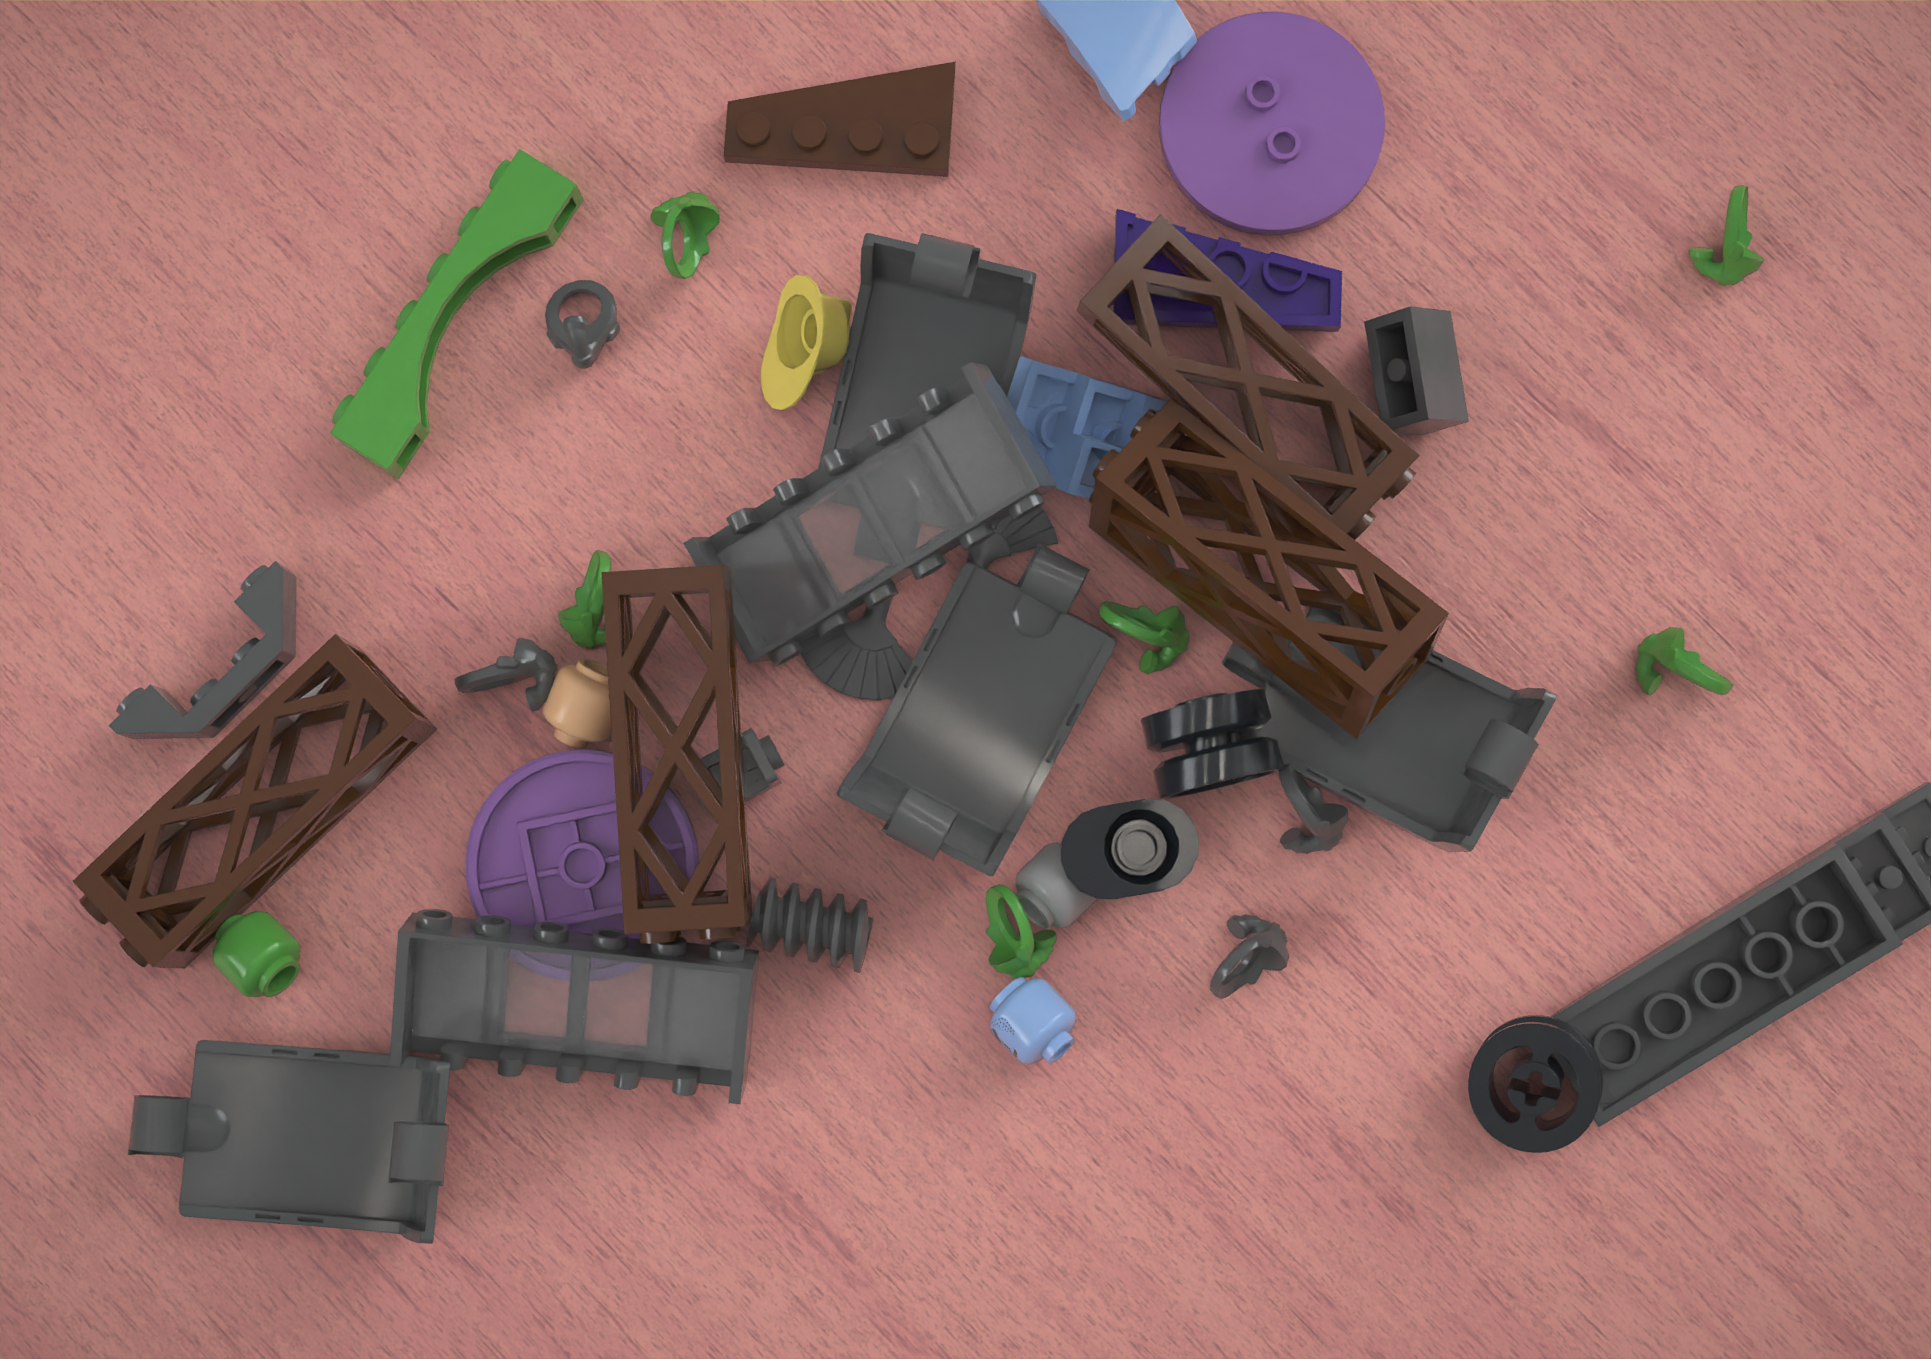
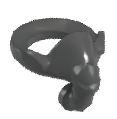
M577 280L565 284L558 289L547 303L545 319L548 332L546 334L555 348L565 349L571 355L572 362L578 368L586 369L592 367L602 351L604 343L613 341L620 331V325L617 322V307L612 293L605 286L592 280ZM590 293L596 296L602 304L601 312L597 319L589 325L587 324V319L582 316H570L562 322L559 318L560 307L571 295Z
M519 638L513 657L499 656L495 664L468 672L454 680L459 692L473 693L509 685L535 676L536 686L528 687L525 690L528 705L533 712L539 710L543 703L546 702L555 679L557 664L550 653L542 650L532 640Z
M1292 764L1284 765V769L1279 771L1282 787L1297 814L1312 834L1304 836L1300 828H1292L1281 836L1280 843L1285 849L1293 850L1296 853L1309 854L1315 851L1332 850L1342 838V830L1348 821V809L1344 805L1325 804L1318 787H1310L1304 778L1295 771V767Z
M1247 914L1242 916L1234 915L1227 920V927L1236 938L1244 939L1249 933L1254 934L1236 946L1215 971L1211 979L1210 991L1216 997L1223 999L1246 983L1255 984L1263 969L1282 971L1286 968L1289 960L1286 947L1287 937L1279 924L1275 922L1270 923L1260 919L1258 916ZM1242 959V961L1239 963V965L1230 973V971H1231V970L1237 965V963Z

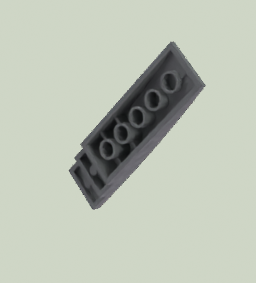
M1923 783L1844 831L1550 1016L1567 1022L1579 1030L1589 1040L1598 1055L1603 1073L1602 1095L1594 1117L1598 1127L1903 945L1901 941L1931 924V783ZM1554 1053L1553 1056L1561 1065L1563 1072L1579 1096L1578 1079L1572 1065L1561 1054Z

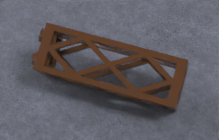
M1161 214L1080 300L1076 311L1170 399L1172 398L1354 540L1376 518V515L1370 511L1372 506L1380 498L1383 500L1388 497L1393 499L1416 475V472L1410 466L1420 455ZM1161 253L1186 277L1146 268ZM1126 290L1139 336L1109 309ZM1150 295L1212 307L1228 367L1168 356ZM1243 330L1297 381L1255 373ZM1188 381L1235 390L1247 436ZM1262 396L1319 407L1337 471L1279 460ZM1356 436L1374 451L1364 462ZM1296 482L1336 489L1337 491L1321 506Z
M1172 398L1157 414L1149 410L1134 426L1130 434L1132 440L1120 452L1115 449L1110 450L1094 469L1092 475L1095 478L1094 491L1089 498V502L1092 504L1089 528L1358 740L1430 658L1449 613ZM1173 475L1203 500L1175 496L1168 477ZM1218 475L1235 478L1244 502L1237 500ZM1182 514L1224 521L1228 531L1186 525ZM1169 545L1172 546L1190 569L1176 567ZM1206 546L1236 551L1245 577ZM1253 554L1265 556L1275 583L1263 581ZM1285 564L1320 591L1294 587ZM1336 568L1354 570L1363 594L1354 591ZM1276 601L1283 602L1284 607ZM1301 605L1339 611L1345 626L1307 620ZM1362 624L1365 625V626H1366L1367 628H1369L1370 630L1364 629L1363 626H1362ZM1286 639L1292 641L1309 662L1294 660ZM1327 641L1353 645L1362 668ZM1372 649L1384 651L1375 659Z
M724 565L601 572L624 934L640 933V943L644 944L676 941V936L681 935V931L699 930L701 940L736 937V932L740 931V927L747 925L753 913L731 568ZM709 593L712 638L682 595ZM654 596L633 635L631 598ZM671 615L709 668L679 726L676 725L640 673ZM715 699L721 788L691 746ZM638 711L665 748V752L644 792ZM678 769L718 824L690 880L650 825ZM725 850L728 890L703 891ZM648 868L666 894L649 895Z
M335 634L73 880L74 884L85 894L79 901L85 910L98 922L105 925L110 921L124 936L119 942L120 946L140 966L146 967L150 964L156 968L185 969L216 939L219 927L228 918L237 914L242 915L427 740L437 728L360 647ZM346 680L353 686L335 691ZM370 713L359 753L349 761L363 714ZM344 719L329 774L286 784L301 729ZM385 720L388 725L381 731L383 721ZM281 742L269 787L258 790L268 753ZM244 777L240 794L221 798ZM299 808L272 834L278 812ZM260 816L249 857L236 868L249 819ZM231 823L215 882L175 891L192 831ZM171 846L158 894L152 896L147 891V886L154 861ZM189 912L179 923L171 916Z

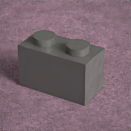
M1410 306L1364 321L1379 416L1386 425L1396 434L1426 435L1469 422L1451 311Z

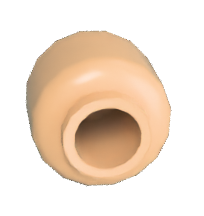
M582 658L578 660L577 665H565L560 668L543 707L545 719L556 728L553 734L556 739L569 746L581 749L586 747L587 742H604L610 739L612 732L608 669L606 665Z

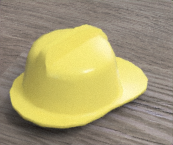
M796 275L789 279L783 288L777 307L776 319L763 357L761 388L764 399L771 408L784 411L795 406L805 394L812 376L822 374L840 363L847 352L849 344L851 303L842 297L820 293L817 284L809 276Z

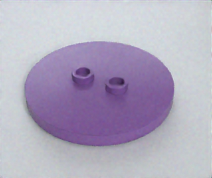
M1285 12L1245 14L1220 23L1197 39V43L1183 59L1176 63L1164 90L1159 116V137L1162 153L1172 178L1183 194L1200 211L1215 221L1239 231L1259 235H1285L1311 229L1328 221L1345 209L1359 195L1369 180L1381 152L1385 129L1382 95L1376 78L1363 56L1348 40L1332 28L1308 17Z
M574 749L549 754L515 770L492 791L476 816L466 852L467 887L477 917L486 915L502 916L510 919L511 925L534 927L536 923L558 922L569 926V931L590 934L600 928H614L624 931L613 753L592 749ZM641 765L644 792L653 772ZM669 787L650 825L690 880L699 863L697 839L687 811L680 799ZM648 868L649 895L666 894ZM640 933L628 934V938L640 939ZM511 949L510 957L526 968L548 977L570 981L571 955ZM592 958L590 981L619 976L644 963Z

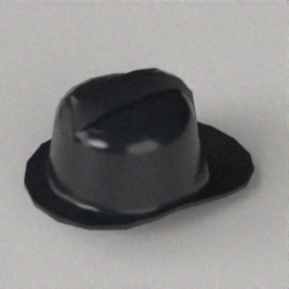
M1141 799L1100 806L1083 812L1068 826L1061 842V863L1067 878L1080 892L1096 899H1119L1159 892L1176 886L1191 873L1199 855V836L1192 819L1179 806L1163 799Z

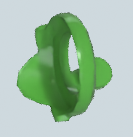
M1744 185L1735 186L1730 194L1724 232L1723 261H1713L1714 250L1711 248H1689V256L1694 261V267L1703 276H1708L1718 281L1719 285L1733 286L1743 281L1744 277L1756 272L1764 261L1761 256L1748 249L1752 234L1747 231L1748 187Z
M694 191L687 192L686 195L677 198H670L668 201L661 203L660 206L653 208L650 215L653 223L663 227L661 246L665 265L672 276L681 279L691 277L695 273L701 257L709 254L710 250L706 236L720 223L718 207L710 203L706 195L695 193ZM677 221L680 223L684 235V250L679 263L674 259L672 248L673 229Z
M596 550L593 553L582 587H578L575 591L577 604L560 611L558 614L561 627L571 635V639L575 643L587 649L606 644L605 628L598 627L604 614L601 572H611L612 565L609 554L601 550Z
M1104 601L1101 604L1099 614L1109 625L1133 638L1163 647L1158 653L1150 649L1143 653L1139 664L1141 672L1150 674L1155 671H1162L1188 649L1187 645L1190 642L1189 632L1185 626L1184 614L1177 606H1171L1155 615L1143 605L1135 609L1110 601Z
M1669 627L1658 634L1653 633L1644 638L1642 643L1638 645L1637 651L1639 654L1635 668L1637 681L1641 684L1642 691L1649 696L1658 689L1662 681V675L1653 670L1656 661L1688 681L1715 694L1727 695L1733 687V684L1728 679L1703 664L1697 652L1684 649L1685 640L1682 628Z
M994 885L986 892V906L990 926L986 929V933L996 944L988 959L989 963L998 973L1008 974L1012 978H1031L1035 971L1044 962L1048 961L1049 956L1053 952V946L1057 941L1056 933L1053 930H1043L1033 935L1027 914L1015 893L1005 885ZM1004 899L1015 916L1020 936L1015 932L1008 920Z

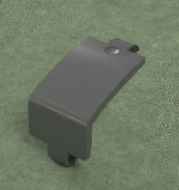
M866 233L861 248V284L851 325L849 344L844 356L821 458L835 449H850L871 436L868 428L885 418L898 419L917 407L919 404L916 398L932 388L945 389L963 378L964 374L960 368L969 362L987 365L997 384L1001 386L1007 397L1023 348L1032 308L1036 274L1028 270L979 259L980 248H976L971 244L924 233L921 234L918 244ZM914 445L865 475L908 554L916 549L922 524L947 530L952 527L928 496L936 491L938 487ZM848 487L826 499V501L859 508ZM862 514L854 555L889 563Z
M1040 543L1037 544L1036 550L1017 585L972 561L966 562L962 566L866 750L842 781L837 795L886 821L881 831L934 860L941 850L988 876H994L1117 644V639L1114 635L1069 612L1090 569Z
M1311 607L1306 616L1307 620L1345 626L1339 611ZM1362 624V626H1363L1364 629L1370 630L1369 628H1367L1365 625ZM1286 639L1293 659L1309 662L1294 643ZM1327 641L1362 668L1353 645ZM1232 643L1222 661V664L1231 672L1258 688L1265 690L1272 717L1262 728L1239 735L1240 741L1257 737H1270L1277 740L1283 765L1292 764L1295 767V771L1303 778L1447 852H1471L1474 849L1500 800L1509 799L1539 744L1534 738L1557 698L1555 694L1544 688L1514 690L1433 650L1427 662L1357 740L1236 643ZM1372 649L1375 659L1384 650Z
M200 1040L197 1042L195 1049L190 1098L155 1095L134 1096L128 1155L145 1154L184 1157L179 1212L184 1217L401 1234L404 1238L416 1243L432 1244L438 1188L443 1186L449 1130V1125L445 1123L450 1062L438 1058L408 1056L401 1067L389 1066L390 1054Z

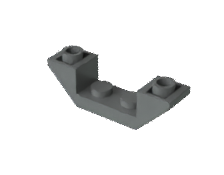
M275 561L270 567L266 565L260 566L244 580L240 588L243 593L234 603L266 635L261 640L253 638L246 642L232 657L231 662L234 666L219 681L214 678L202 685L190 699L193 707L188 712L166 690L150 684L145 690L138 688L122 700L116 709L119 716L109 727L116 734L131 739L214 738L296 657L297 577L289 569Z

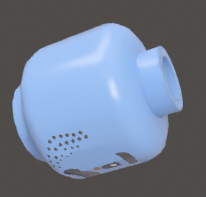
M1019 977L1008 984L990 1005V1010L994 1013L990 1021L993 1035L1022 1064H1033L1043 1058L1049 1064H1052L1061 1058L1075 1041L1069 1034L1076 1022L1075 1011L1044 979L1034 978L1026 981L1024 977Z

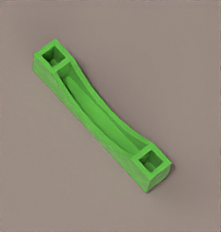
M521 149L518 150L511 162L504 160L495 170L489 184V188L492 191L480 208L474 206L465 215L458 229V235L461 236L449 255L443 253L435 260L427 275V282L430 284L418 302L411 300L403 308L395 325L398 332L386 349L380 347L374 352L364 370V376L367 377L355 396L349 394L341 401L333 415L332 423L335 426L330 434L343 445L398 480L430 433L427 409L430 373L439 343L454 315L470 295L500 269L528 254L554 246L584 201L577 184Z

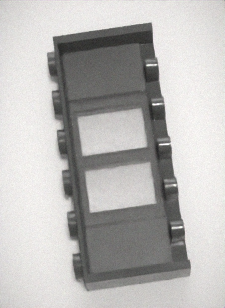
M969 362L960 368L964 374L963 378L945 389L932 388L916 398L919 404L917 407L898 419L885 418L868 428L871 436L852 448H839L827 453L820 459L823 466L804 478H791L778 484L773 488L775 496L756 508H743L732 513L726 518L729 525L710 537H692L684 542L696 566L724 565L731 568L735 638L750 664L771 661L775 667L793 659L804 651L801 645L803 641L816 633L821 638H824L851 622L848 613L864 603L868 609L881 605L899 593L895 586L898 582L911 574L914 575L916 580H919L934 573L947 563L943 557L947 552L959 545H962L964 550H969L991 538L995 534L992 526L1010 515L1014 521L1021 519L1044 504L1041 496L1057 487L1001 386L997 384L987 365Z
M424 909L417 913L412 912L398 930L389 1066L401 1067L411 1052L440 1055L441 1060L450 1062V1070L462 1069L468 1058L498 1061V1074L506 1077L521 1075L526 1064L557 1067L556 1080L562 1083L578 1082L584 1071L615 1074L614 1086L624 1090L637 1088L641 1077L673 1080L672 1092L680 1096L694 1095L699 1083L730 1086L729 1103L741 1104L747 1084L759 950L745 949L744 945L732 941H715L710 945L688 943L685 938L676 936V941L644 944L640 943V939L628 938V934H624V931L620 929L600 928L594 930L592 934L569 931V926L558 922L536 923L534 927L511 925V920L502 916L486 915L476 919L453 917L452 913L440 909Z

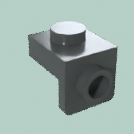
M752 728L741 733L745 802L781 784L775 770L785 766L770 736L767 735L759 740ZM719 749L700 759L721 788Z

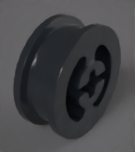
M1543 1015L1518 1017L1497 1027L1481 1045L1471 1065L1468 1079L1470 1103L1475 1116L1483 1128L1502 1144L1519 1151L1531 1153L1554 1151L1578 1139L1593 1121L1603 1089L1601 1063L1589 1040L1567 1022ZM1520 1046H1527L1531 1049L1532 1053L1522 1056L1516 1062L1510 1075L1512 1079L1507 1088L1510 1102L1520 1111L1514 1113L1501 1102L1494 1085V1068L1496 1062L1506 1052ZM1558 1053L1572 1065L1577 1075L1579 1096L1574 1106L1563 1116L1552 1120H1544L1540 1115L1550 1111L1556 1105L1562 1090L1560 1088L1564 1080V1072L1558 1061L1552 1057V1054ZM1532 1071L1543 1074L1542 1083L1547 1087H1543L1540 1095L1529 1093L1530 1085L1528 1082L1523 1081L1528 1080Z

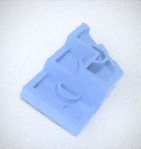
M1036 0L1040 13L1064 37L1070 55L1095 80L1101 98L1124 122L1136 113L1135 100L1149 84L1159 86L1170 74L1171 67L1177 61L1183 59L1197 43L1193 29L1175 0Z
M1023 356L1019 358L1007 396L1057 487L1055 488L1088 499L1094 491L1095 478L1092 475L1100 460L1112 449L1120 452L1132 440L1130 434L1140 418L1149 410L1157 414L1168 402L1155 396Z

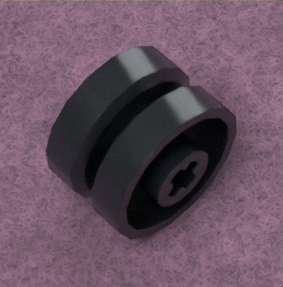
M1264 689L1208 695L1179 703L1173 708L1141 719L1147 749L1155 752H1168L1185 748L1186 752L1184 755L1161 762L1153 771L1160 799H1171L1222 788L1267 776L1284 769L1277 740L1270 737L1239 740L1238 735L1262 728L1272 718Z

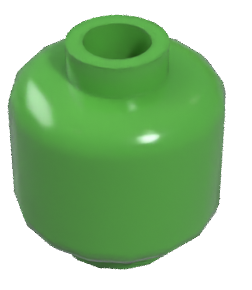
M254 911L245 915L237 914L228 918L219 927L216 933L217 942L213 949L212 962L244 996H276L286 990L298 976L301 946L268 912Z

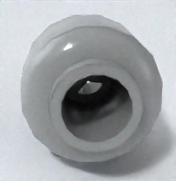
M1058 842L1045 845L1019 870L1016 876L1015 885L1018 890L1016 896L1020 900L1027 917L1044 929L1050 926L1057 928L1070 927L1098 900L1080 892L1067 878L1061 863V843Z

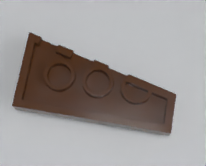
M956 61L728 101L724 143L725 162L948 177Z

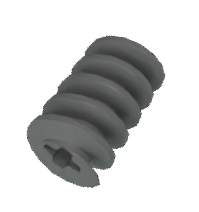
M770 877L758 894L750 922L746 947H749L757 934L761 933L763 951L772 952L779 940L783 938L786 956L794 958L805 943L808 961L817 963L824 951L829 949L831 967L840 968L848 954H852L854 972L860 973L869 943L873 918L868 916L866 899L860 898L851 913H849L845 909L844 894L837 893L829 907H823L821 889L814 888L806 902L800 901L799 885L792 883L784 896L780 897L777 893L776 879Z

